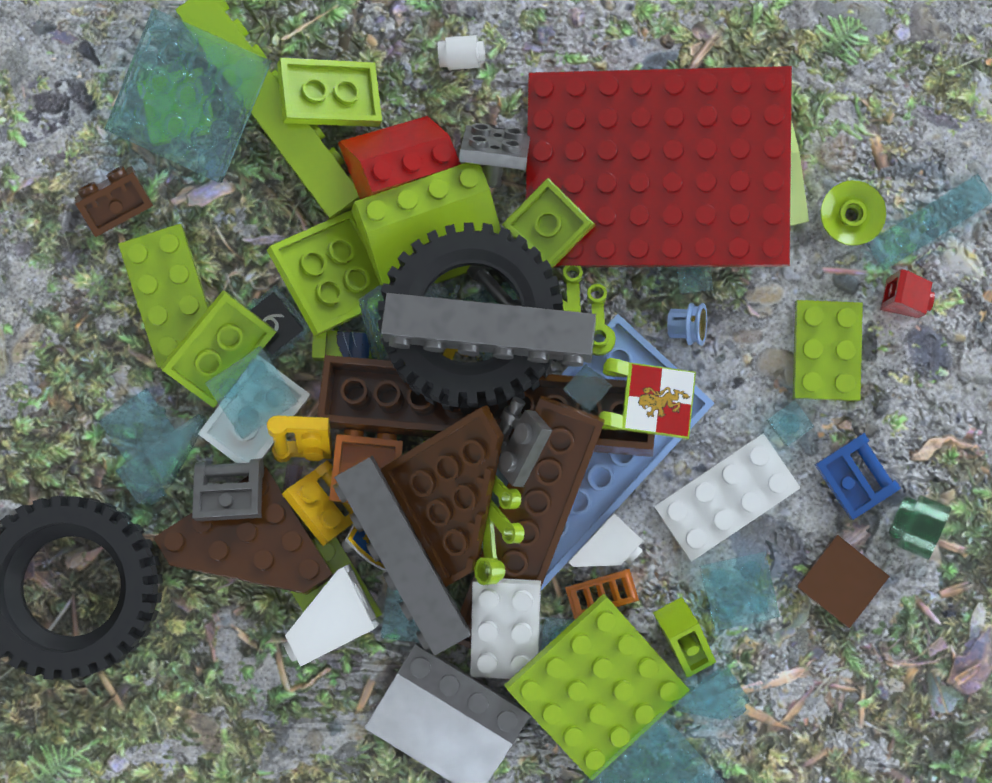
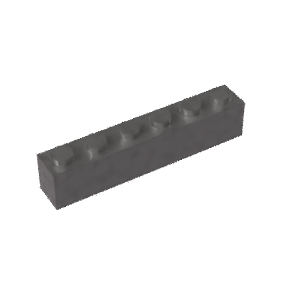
M386 293L381 334L385 342H389V346L400 349H408L410 344L424 346V350L431 352H444L445 348L458 349V353L468 356H477L479 352L493 353V357L499 359H513L514 355L528 356L529 361L536 363H547L549 359L563 360L562 363L564 365L580 367L583 366L584 362L591 363L596 314Z
M373 455L335 476L334 478L337 481L333 485L335 492L342 503L348 501L354 512L350 514L354 526L359 533L364 530L369 538L370 543L366 544L374 561L381 560L387 571L383 573V577L391 591L393 592L397 589L402 597L403 602L399 603L405 617L408 621L414 619L420 631L416 632V635L424 650L431 649L435 656L469 637L471 630L432 564Z

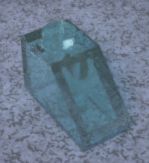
M723 665L690 687L689 692L679 700L671 702V705L676 711L719 720H724L728 717L729 720H733L747 710L745 705L751 701L729 668Z

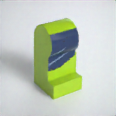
M329 330L316 337L313 335L312 358L314 361H324L325 355L374 359V334Z

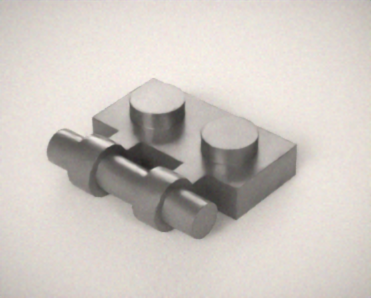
M513 397L510 405L504 407L500 415L501 422L499 427L504 437L497 468L512 486L524 487L553 430L536 411L524 410L522 414L521 411L525 401L518 397ZM514 428L515 430H514V432H513V434H512V436H511V438H510V440H509L508 437H509V435H510L512 429Z

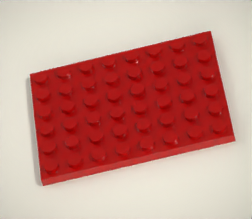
M792 66L529 73L527 135L530 136L526 169V199L549 178L595 224L553 268L565 266H790Z

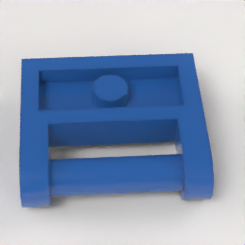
M865 433L858 435L814 464L850 520H854L901 489L896 480H891L868 445L870 440ZM857 450L881 488L878 491H873L850 456L854 451Z

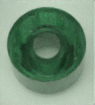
M921 494L917 500L908 496L904 497L888 533L891 537L899 540L897 547L929 560L947 522L951 507Z

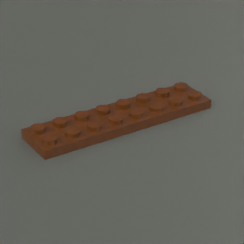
M540 395L535 411L553 431L524 487L512 486L508 481L507 488L517 489L521 494L520 506L517 509H503L499 506V509L511 523H520L523 526L524 539L521 543L507 544L502 538V533L495 525L494 533L496 556L505 566L504 579L541 580L542 587L605 420ZM483 551L480 558H484ZM473 578L460 611L470 630H472ZM471 633L469 637L457 644L471 649Z

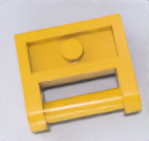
M277 415L268 420L267 429L270 436L273 437L272 454L276 461L281 463L287 462L291 457L305 458L309 461L332 459L333 446L329 418ZM286 433H294L296 441H287Z
M328 460L282 493L283 497L322 546H325L353 525L350 514L354 513L349 503H342L350 513L344 516L334 502L329 501V496L317 482L322 478L327 486L331 487L333 466Z

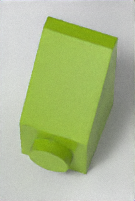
M683 597L653 612L666 641L687 678L716 663L700 624Z

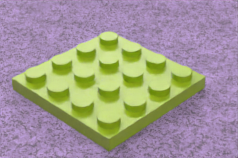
M605 594L601 595L504 684L511 695L591 781L690 691Z

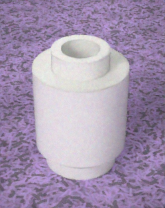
M477 35L446 37L445 41H438L440 68L448 67V70L480 68V61H485L484 41H478Z

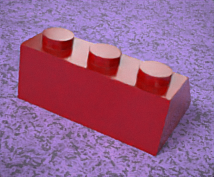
M428 116L345 139L338 143L360 199L461 165L449 134Z

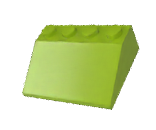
M464 163L354 201L351 210L381 289L383 283L390 284V279L387 275L390 268L393 266L399 269L398 257L402 252H406L409 256L414 253L411 244L417 239L423 245L429 242L427 233L436 230L438 237L447 235L445 226L454 224L456 232L464 231V223L473 222L475 231H482L483 223L492 224L494 233L499 234L501 229L491 191L481 165L474 163ZM470 266L458 267L446 272L436 279L431 286L466 274Z

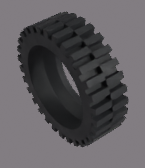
M473 222L464 223V231L456 232L455 226L452 224L445 226L447 235L438 237L436 230L427 233L429 242L425 245L417 239L411 244L414 253L409 256L403 251L398 257L399 269L393 266L390 268L387 274L390 284L383 283L381 294L384 300L378 302V312L381 316V319L378 320V326L381 332L386 293L424 297L429 287L441 275L463 266H482L503 275L517 291L522 307L564 311L562 294H560L559 282L556 276L553 277L551 265L547 260L542 261L541 252L535 246L531 249L528 248L525 238L518 235L516 240L511 237V231L501 227L499 234L494 233L492 224L483 223L482 231H475ZM381 338L394 368L404 383L407 382L414 393L418 396L421 393L424 395L425 400L433 405L436 402L441 403L445 410L453 411V407H459L462 413L471 414V408H481L485 405L489 408V406L498 404L499 410L508 406L507 401L513 397L524 399V392L528 388L532 391L540 386V377L543 375L546 378L551 372L552 361H557V359H549L547 363H536L529 361L528 356L514 355L513 359L492 357L480 362H459L449 359L439 352L424 350V346L410 344L408 349L394 348L389 346V342H385L384 338Z
M52 496L50 499H37L32 501V505H22L16 508L15 511L17 513L15 515H6L0 520L3 524L0 528V658L8 656L11 658L8 664L15 669L24 667L26 668V674L31 676L42 674L44 675L43 679L50 680L57 678L69 680L85 677L110 668L112 665L124 660L129 652H133L139 647L140 639L147 637L152 628L148 626L151 621L156 620L159 612L155 610L156 603L162 600V593L158 592V584L163 583L162 574L157 575L156 566L161 564L159 557L153 556L151 549L154 548L151 539H145L142 535L145 532L139 524H133L130 521L132 517L127 513L117 511V507L92 498ZM72 536L89 539L103 547L110 554L118 568L121 584L117 606L108 620L94 631L79 636L60 635L46 629L37 622L27 607L23 587L27 567L35 554L54 540Z

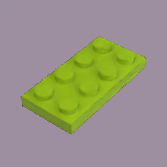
M181 223L118 244L158 368H161L160 366L209 308Z

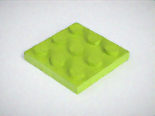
M351 210L277 242L267 249L269 256L314 337L377 308L378 302L384 300L381 294V286Z

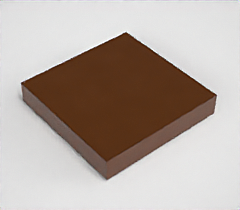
M835 535L795 587L844 626L850 628L890 576L839 535Z

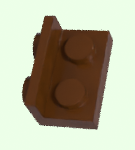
M120 166L106 175L108 179L97 185L95 182L88 183L77 191L79 195L75 197V205L95 237L153 206L132 166L127 169L124 166Z

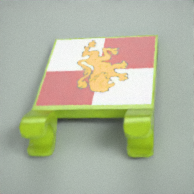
M608 358L603 365V374L605 376L627 378L623 413L620 415L607 411L601 412L598 417L605 420L602 429L625 430L689 439L696 372L630 363L615 358Z

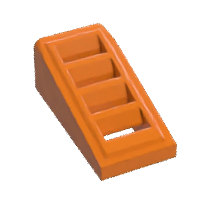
M623 569L565 587L574 619L586 610L581 609L576 591L583 589L586 603L589 607L594 603L589 587L596 586L598 596L600 597L605 594L602 584L606 582L609 583L614 599L611 602L616 607L639 601L630 569ZM620 578L626 593V597L620 598L615 581Z

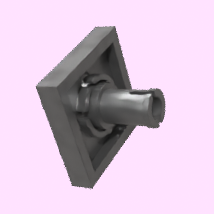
M475 123L472 126L466 125L459 162L482 164L483 173L489 187H500L503 167L526 169L530 136L522 129L515 127L501 130L491 128L490 125L484 123Z

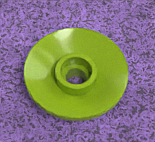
M851 180L839 183L826 194L822 201L820 210L822 225L828 235L841 244L849 246L863 245L873 240L883 229L886 221L885 202L880 193L865 182ZM847 210H853L856 213L854 221L846 218Z

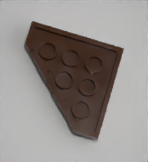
M487 405L477 409L380 469L445 587L472 573L480 557L504 437Z
M265 465L262 478L261 518L195 521L192 518V513L153 537L168 564L184 570L188 569L305 595L329 581L334 575L294 509L283 497L281 488ZM249 476L238 483L249 482Z

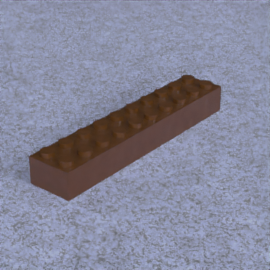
M324 356L317 417L329 418L330 429H351L363 432L432 438L469 415L462 413L459 407H453V411L445 410L441 403L436 402L433 405L427 402L421 393L418 396L411 390L407 382L404 383L389 360ZM548 374L545 378L542 375L539 379L540 386L534 391L528 388L524 392L525 398L522 400L525 401V405L521 411L522 414L524 410L535 411L541 395L595 416H599L603 411L622 415L626 380ZM512 399L507 401L508 406L510 405ZM498 404L489 406L493 417L499 425L503 409L499 410ZM471 408V413L479 408ZM514 428L512 429V431H511V433H510V435H509V437H508L509 440H510V438H511V436H512V434H513V432H514V430H515ZM602 429L593 452L653 457L655 435L625 430Z

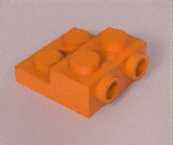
M345 429L344 435L336 434L329 501L341 502L333 487L337 483L334 478L335 476L372 455L381 469L402 456L403 441H398L395 434L377 433V438L364 437L363 431Z

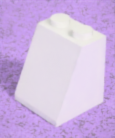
M350 564L335 572L285 635L288 641L284 643L285 650L291 661L297 660L300 667L374 630L380 624Z

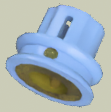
M690 303L687 309L671 308L667 319L669 338L686 339L688 345L697 342V344L703 346L707 333L706 305L701 303L699 306Z

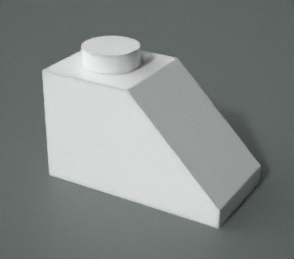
M613 513L568 563L572 567L622 565L624 561L630 565L642 552L639 545L643 540Z

